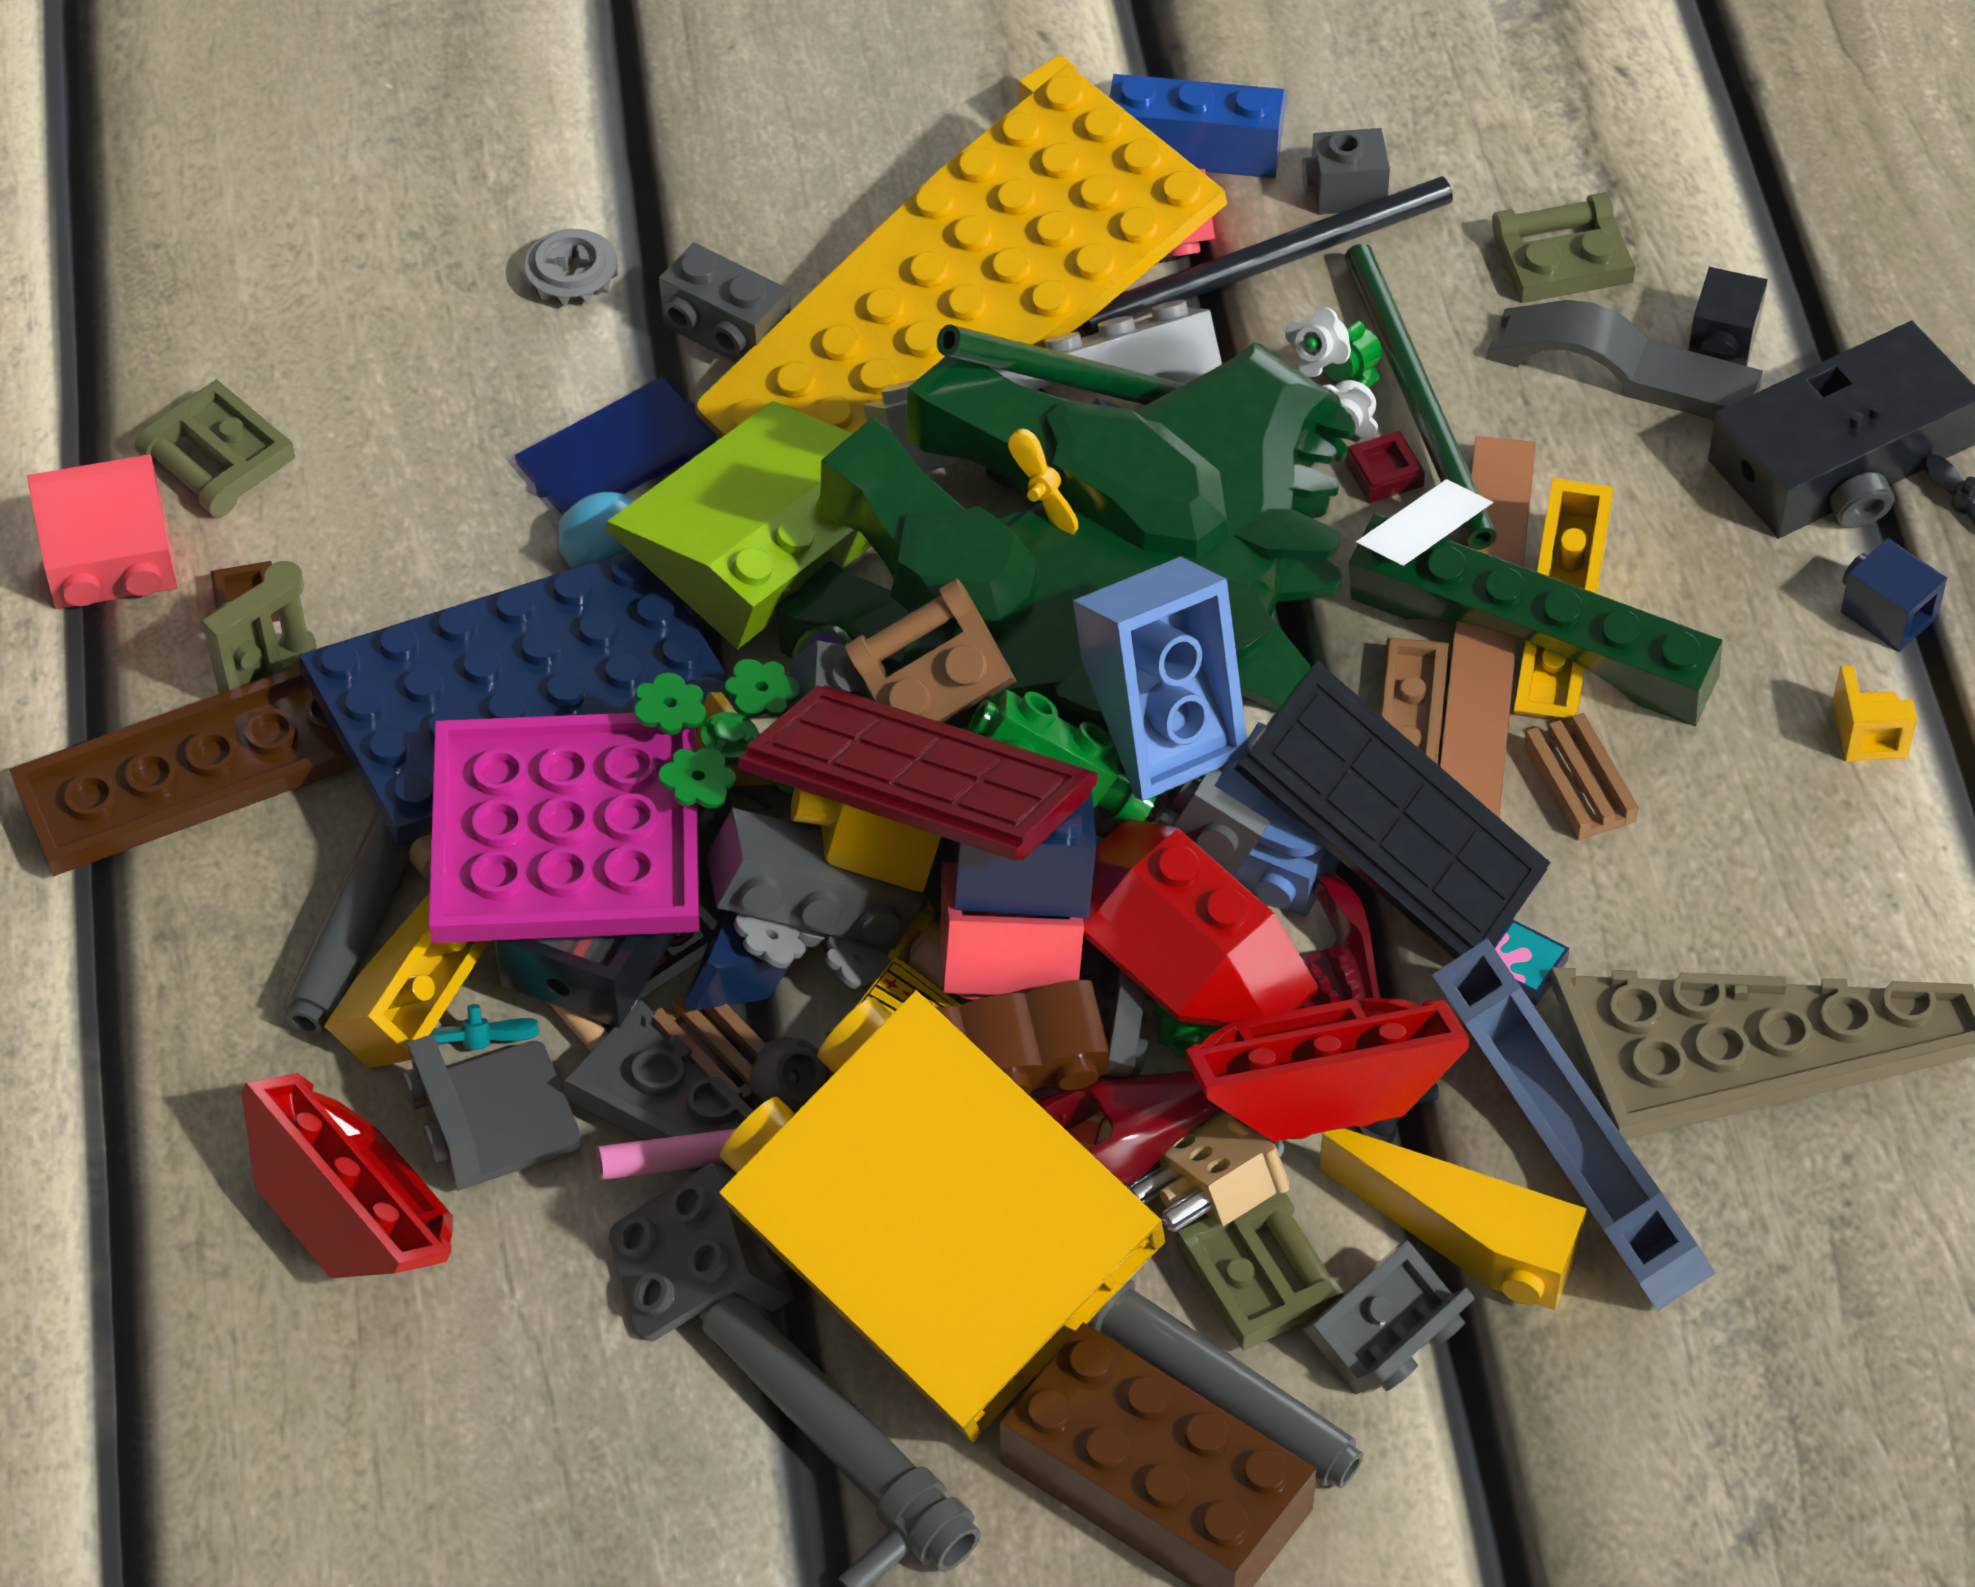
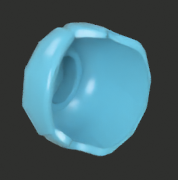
M600 492L588 495L576 502L564 513L558 523L557 545L558 552L563 561L571 569L628 552L604 528L610 518L633 501L626 495L616 492Z

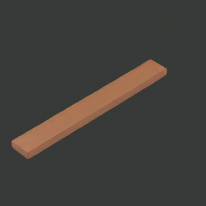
M1476 436L1471 476L1480 496L1493 502L1486 507V510L1497 533V538L1491 546L1478 551L1524 567L1536 442ZM1465 539L1464 546L1469 547ZM1456 621L1440 767L1500 818L1517 636L1488 627Z

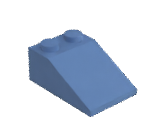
M1178 557L1073 600L1081 660L1134 796L1141 801L1147 800L1241 759L1248 749L1226 578L1183 557Z

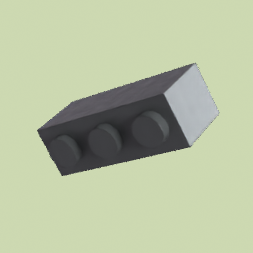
M736 808L731 809L706 855L717 908L884 948L896 949L922 905L919 891H913L831 866L824 858L821 829Z

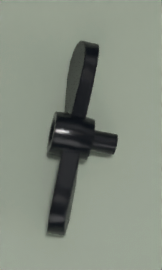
M1929 455L1924 465L1926 473L1940 487L1952 495L1951 505L1953 509L1959 513L1968 514L1975 526V477L1969 476L1964 481L1957 469L1948 460L1938 455Z

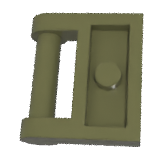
M1606 192L1588 195L1586 202L1515 214L1512 209L1494 212L1492 215L1494 237L1521 303L1633 283L1635 265L1614 219L1612 203ZM1590 224L1592 228L1590 231L1523 243L1521 240L1523 236Z
M217 379L146 426L139 433L135 441V449L140 455L151 454L153 463L159 462L199 496L200 506L215 518L228 514L236 505L239 496L295 458L292 442ZM184 436L187 437L225 471L215 478L212 477L174 443Z
M279 561L272 564L266 569L264 582L235 600L224 603L213 614L202 620L219 694L300 665V654L317 649L316 639L313 633L308 631L300 598L304 589L302 571L295 563ZM278 611L283 634L279 640V648L271 614Z
M1286 1192L1276 1193L1224 1227L1211 1217H1208L1178 1231L1177 1246L1243 1351L1318 1317L1348 1290L1341 1278L1331 1277L1292 1216L1295 1207ZM1259 1228L1270 1230L1305 1285V1289L1296 1293L1293 1292L1255 1230Z

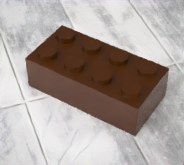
M1084 1322L1000 1422L1002 1465L1191 1587H1253L1313 1510L1317 1468Z

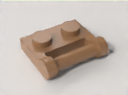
M957 578L939 588L941 595L868 639L861 635L845 645L851 661L862 675L876 702L946 724L1017 682L971 597ZM955 617L963 630L962 633L888 676L881 663L882 660Z

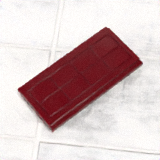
M817 685L746 746V752L739 757L740 770L1013 861L1018 859L1024 860L1091 796V789L1097 785L1098 776L1097 772L827 685L823 687Z

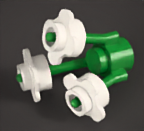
M1328 307L1316 309L1313 317L1304 322L1299 320L1290 322L1286 328L1285 337L1288 343L1294 345L1300 358L1296 370L1306 377L1319 376L1322 370H1324L1331 379L1338 381L1339 383L1335 386L1326 384L1322 387L1329 389L1339 396L1342 407L1345 408L1355 423V434L1362 439L1372 438L1378 430V424L1372 418L1376 410V399L1369 388L1380 380V376L1374 368L1378 366L1382 358V347L1376 335L1365 328L1361 321H1355L1346 328L1338 320L1335 311Z

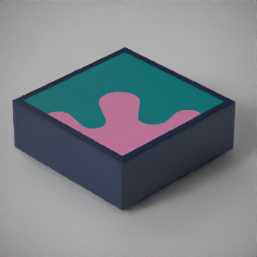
M1513 919L1494 946L1534 1006L1538 1004L1551 985L1552 967L1563 968L1568 961L1570 949Z

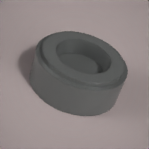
M1865 473L1841 484L1832 493L1829 504L1840 525L1858 528L1882 518L1891 509L1895 496L1884 475L1880 473Z

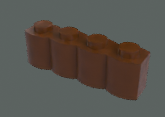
M1091 980L1064 981L1039 987L1027 993H1007L988 996L959 1007H935L1028 1095L1032 1093V1090L1041 1086H1059L1063 1090L1083 1089L1094 1084L1098 1077L1109 1073V1050ZM833 1030L826 1033V1038Z

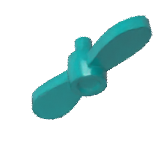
M471 1004L467 1006L468 1019L462 1021V1026L434 1028L430 1035H434L437 1044L463 1041L464 1048L479 1050L490 1046V1040L523 1041L535 1038L539 1034V1024L533 1018H517L489 1023L488 1019L481 1017L480 1005Z

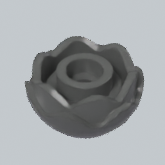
M783 1037L765 1043L758 1050L750 1075L751 1090L755 1094L758 1103L762 1105L767 1100L778 1097L796 1114L830 1079L829 1068L817 1058L819 1049L812 1043L798 1037ZM790 1071L796 1074L797 1080L795 1083H792L788 1078Z

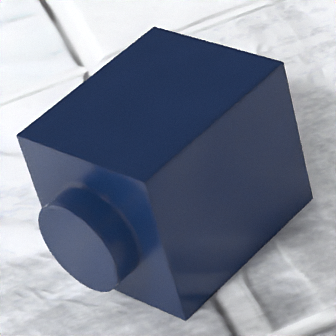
M1887 538L1869 555L1865 553L1858 555L1848 566L1842 579V583L1846 585L1841 613L1900 652L1938 618L1947 577Z

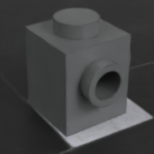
M1382 128L1313 133L1312 157H1303L1302 178L1305 192H1314L1318 215L1342 213L1388 196L1390 166Z

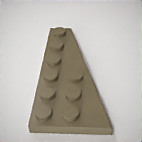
M1552 967L1550 984L1601 1106L1624 1140L1975 1056V989L1973 984L1891 981L1886 988L1848 987L1847 979L1822 978L1820 985L1786 984V977L1681 972L1675 980L1638 978L1637 971L1612 970L1611 977L1576 976V968Z

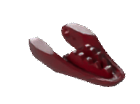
M1333 873L1322 874L1316 877L1313 895L1320 902L1337 938L1331 948L1302 958L1318 985V991L1301 1009L1355 998H1380L1371 934L1360 898L1348 883L1338 875Z
M1192 1071L1099 1078L1089 1087L1079 1090H1063L1036 1102L1065 1130L1079 1125L1094 1114L1102 1111L1112 1128L1110 1137L1086 1150L1125 1186L1145 1174L1176 1142L1190 1131L1223 1110L1205 1097Z

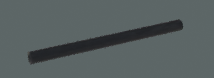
M1440 176L1121 293L1100 312L1083 323L1082 327L1089 336L1099 333L1098 324L1103 321L1123 316H1133V320L1151 314V308L1156 305L1195 298L1448 205L1453 201L1450 184L1445 177Z

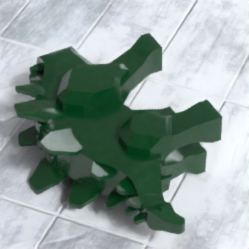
M1253 342L1231 360L1147 404L1137 412L1126 408L1058 398L1050 395L1042 388L1033 390L1015 384L988 366L945 356L908 387L905 439L923 452L968 459L986 467V475L1003 487L1015 489L1024 499L1028 508L998 519L978 505L967 510L964 509L917 466L894 433L872 417L821 460L820 511L837 524L862 533L882 558L893 577L892 589H886L849 574L830 560L811 576L798 591L790 594L777 605L780 651L792 659V653L802 635L814 627L824 625L841 628L848 634L851 640L861 635L868 639L941 595L939 588L957 578L971 597L1017 681L986 700L996 704L1006 689L1022 698L1027 692H1036L1053 703L1058 711V717L1077 728L1083 722H1091L1107 732L1109 729L1081 660L1073 600L1178 557H1183L1227 579L1241 695L1277 711L1310 669V664L1271 617L1277 602L1334 597L1341 587L1342 573L1338 566L1328 560V558L1335 555L1340 545L1341 534L1337 529L1313 519L1326 514L1329 507V496H1336L1338 494L1339 482L1333 476L1310 467L1315 462L1331 464L1334 461L1342 462L1346 460L1348 448L1341 438H1353L1356 429L1355 423L1345 408L1342 407L1338 395L1320 386L1283 362L1280 356L1265 345ZM1018 429H1026L1035 434L1042 447L1047 467H1051L1059 473L1061 484L1058 490L1068 502L1078 520V529L1074 535L1050 523L1041 500L1033 502L1027 497L1030 478L1013 458L1008 446L1010 436ZM954 617L885 658L881 663L888 676L959 635L963 630ZM980 704L946 724L967 730L969 722ZM1177 787L1172 789L1168 794L1169 797H1172Z

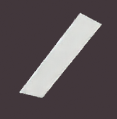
M1446 479L1357 540L1356 543L1404 566L1493 502Z

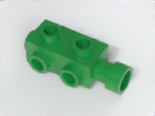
M1006 689L996 704L989 700H984L978 706L969 722L967 731L1097 772V785L1092 789L1093 809L1097 804L1108 810V817L1119 824H1122L1128 818L1144 821L1154 805L1157 795L1144 801L1134 796L1127 775L1118 771L1117 750L1113 747V740L1105 730L1091 722H1083L1077 728L1058 717V711L1053 703L1039 693L1030 691L1022 698Z

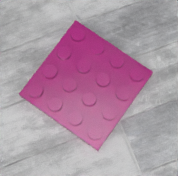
M634 713L435 721L429 908L431 943L699 932L698 804L694 803L690 806L680 805L674 799V791L665 789L658 779L661 767L672 762L673 755L677 750L689 749L694 753L697 752L696 728L682 727L678 734L667 735L658 726L647 727L640 724L635 719Z

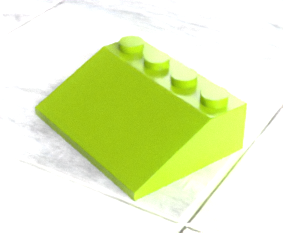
M775 401L768 403L610 518L604 528L737 650L777 620V605L790 594L798 591L811 576L830 560L843 569L872 547L861 532L837 524L820 511L821 460L853 433Z

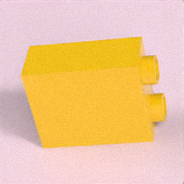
M917 990L893 1014L875 997H871L854 1008L833 1029L820 1047L817 1058L834 1075L796 1114L778 1097H773L754 1110L732 1133L720 1152V1158L736 1175L719 1193L743 1223L973 1444L1045 1369L1083 1322L1088 1324L1100 1309L1165 1243L1162 1220Z

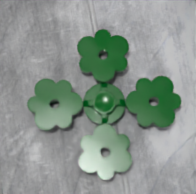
M743 659L737 662L734 666L733 677L729 678L725 683V693L729 697L735 698V708L740 714L722 712L712 715L707 720H705L706 709L701 704L703 700L702 689L693 684L685 685L683 678L675 673H662L655 678L653 684L643 683L637 687L636 699L639 702L635 706L634 716L640 724L647 727L658 726L667 735L678 734L682 727L696 728L702 725L701 740L703 749L698 750L696 753L689 749H679L674 753L672 762L663 765L659 771L658 779L660 784L665 789L674 791V799L677 803L683 806L698 803L706 808H717L725 802L727 789L734 786L736 779L734 771L725 767V765L739 764V757L746 752V746L759 735L757 727L747 717L754 718L762 714H768L773 717L781 716L786 712L787 704L794 702L799 697L800 684L793 677L785 675V668L782 664L770 661L762 665L753 659ZM759 776L762 780H765V781H773V780H770V779H767V778H764V777ZM775 781L780 790L793 794L794 787Z

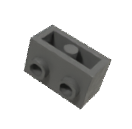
M695 242L659 277L664 327L736 363L750 349L757 346L761 339L791 311L790 291L788 288Z

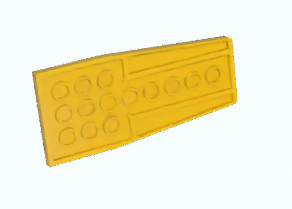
M1067 64L940 168L772 328L757 346L750 349L706 391L697 402V408L702 421L719 438H722L768 403L775 401L854 433L867 422L863 404L882 399L881 390L883 388L898 383L918 380L945 357L937 348V337L944 326L952 324L1046 348L1044 342L1046 339L1060 334L1071 333L1088 321L1226 206L1225 190Z

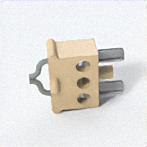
M1221 1110L1176 1142L1158 1160L1161 1167L1133 1183L1128 1189L1144 1204L1160 1195L1161 1200L1167 1207L1166 1210L1162 1211V1219L1168 1229L1173 1232L1178 1231L1203 1214H1207L1224 1227L1276 1193H1285L1289 1190L1290 1184L1280 1159L1284 1152V1144L1282 1141H1269L1265 1136L1225 1110Z

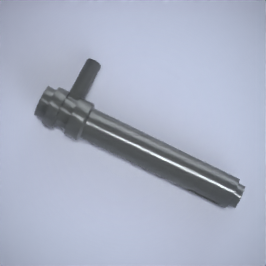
M378 809L285 1000L284 1007L287 1010L285 1019L287 1023L304 1034H320L323 1028H325L324 1025L350 988L410 861L409 850L416 839L397 845Z
M1130 1279L1087 1324L1317 1468L1316 1481L1323 1486L1333 1483L1337 1487L1342 1488L1358 1470L1364 1454L1355 1447V1438L1135 1291L1133 1280Z
M733 1292L699 1313V1318L703 1321V1332L877 1507L876 1515L889 1532L837 1578L843 1587L873 1586L909 1552L923 1565L929 1566L933 1564L942 1572L955 1568L970 1555L976 1547L981 1534L980 1530L973 1524L974 1515L972 1511L959 1498H947L945 1496V1485L928 1468L922 1466L917 1468L749 1299Z

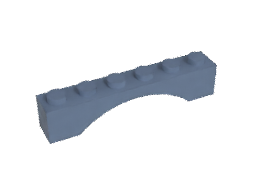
M1485 939L1432 974L1656 1310L1659 1311L1714 1275V1270L1694 1238L1604 1111L1489 939Z

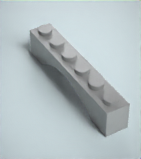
M1176 300L1156 305L1151 308L1153 317L1134 322L1133 316H1123L1103 321L1098 324L1099 333L1084 338L1080 337L1079 332L1056 335L1044 341L1046 349L1184 384L1222 365L1210 310L1187 307L1186 300ZM992 368L1015 384L1033 390H1038L1053 383ZM915 381L898 383L883 388L881 390L882 399L863 404L867 421L873 417L889 428L922 471L928 472L959 461L960 458L923 452L905 439L908 387Z

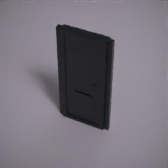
M1318 661L1312 665L1234 768L1454 959L1460 957L1487 938L1494 947L1503 931L1518 913L1551 863Z

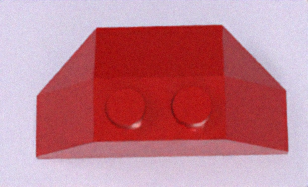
M1128 818L1096 846L1089 918H1083V936L1177 1021L1224 1027L1234 1021L1297 1010L1317 993V983L1275 913L1179 828Z
M1355 998L1230 1022L1209 1035L1202 1044H1194L1186 1049V1061L1209 1101L1269 1140L1276 1142L1286 1139H1303L1312 1134L1352 1126L1364 1127L1378 1121L1403 1117L1469 1048V1037L1446 1000H1426L1422 1005L1404 999Z
M298 1073L245 1083L241 1096L254 1186L330 1278L395 1274L447 1262L452 1248L450 1242L453 1229V1215L377 1127L338 1100L312 1091L314 1084Z

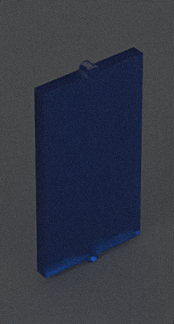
M661 377L515 455L516 464L535 484L537 496L540 498L546 497L563 516L576 502L588 495L600 492L625 494L701 453L717 441V436L696 414L695 404L693 402H685L670 384Z

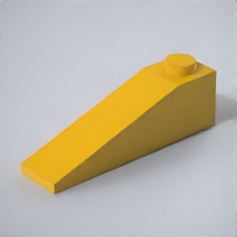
M1552 478L1538 561V573L1598 594L1614 486ZM1525 640L1514 714L1571 723L1572 716L1578 714L1585 668L1556 652Z
M430 892L356 977L324 1025L330 1033L369 1069L411 1060L408 1042L430 1035L490 942L431 943L429 930Z
M1345 1128L1322 1132L1319 1170L1487 1287L1503 1292L1508 1298L1520 1304H1538L1553 1310L1556 1309L1581 1244L1587 1208Z

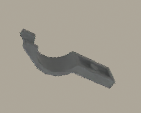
M1561 300L1506 308L1501 319V327L1505 328L1500 340L1491 341L1487 353V360L1517 368L1526 357L1543 350H1566L1585 355L1607 367L1621 382L1627 397L1711 420L1715 419L1716 411L1757 393L1761 385L1763 370L1649 341L1639 328L1620 313L1596 303L1575 300Z

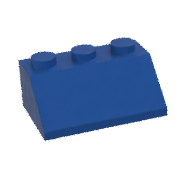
M1113 74L1109 98L1198 169H1205V172L1276 178L1288 90Z

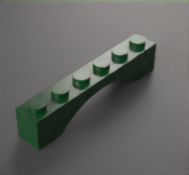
M1373 513L1362 537L1389 518ZM1442 538L1404 566L1360 544L1357 545L1349 560L1350 595L1352 600L1406 620L1439 619L1459 621L1488 627L1523 638L1556 652L1586 668L1614 686L1635 704L1695 727L1720 676L1722 639Z

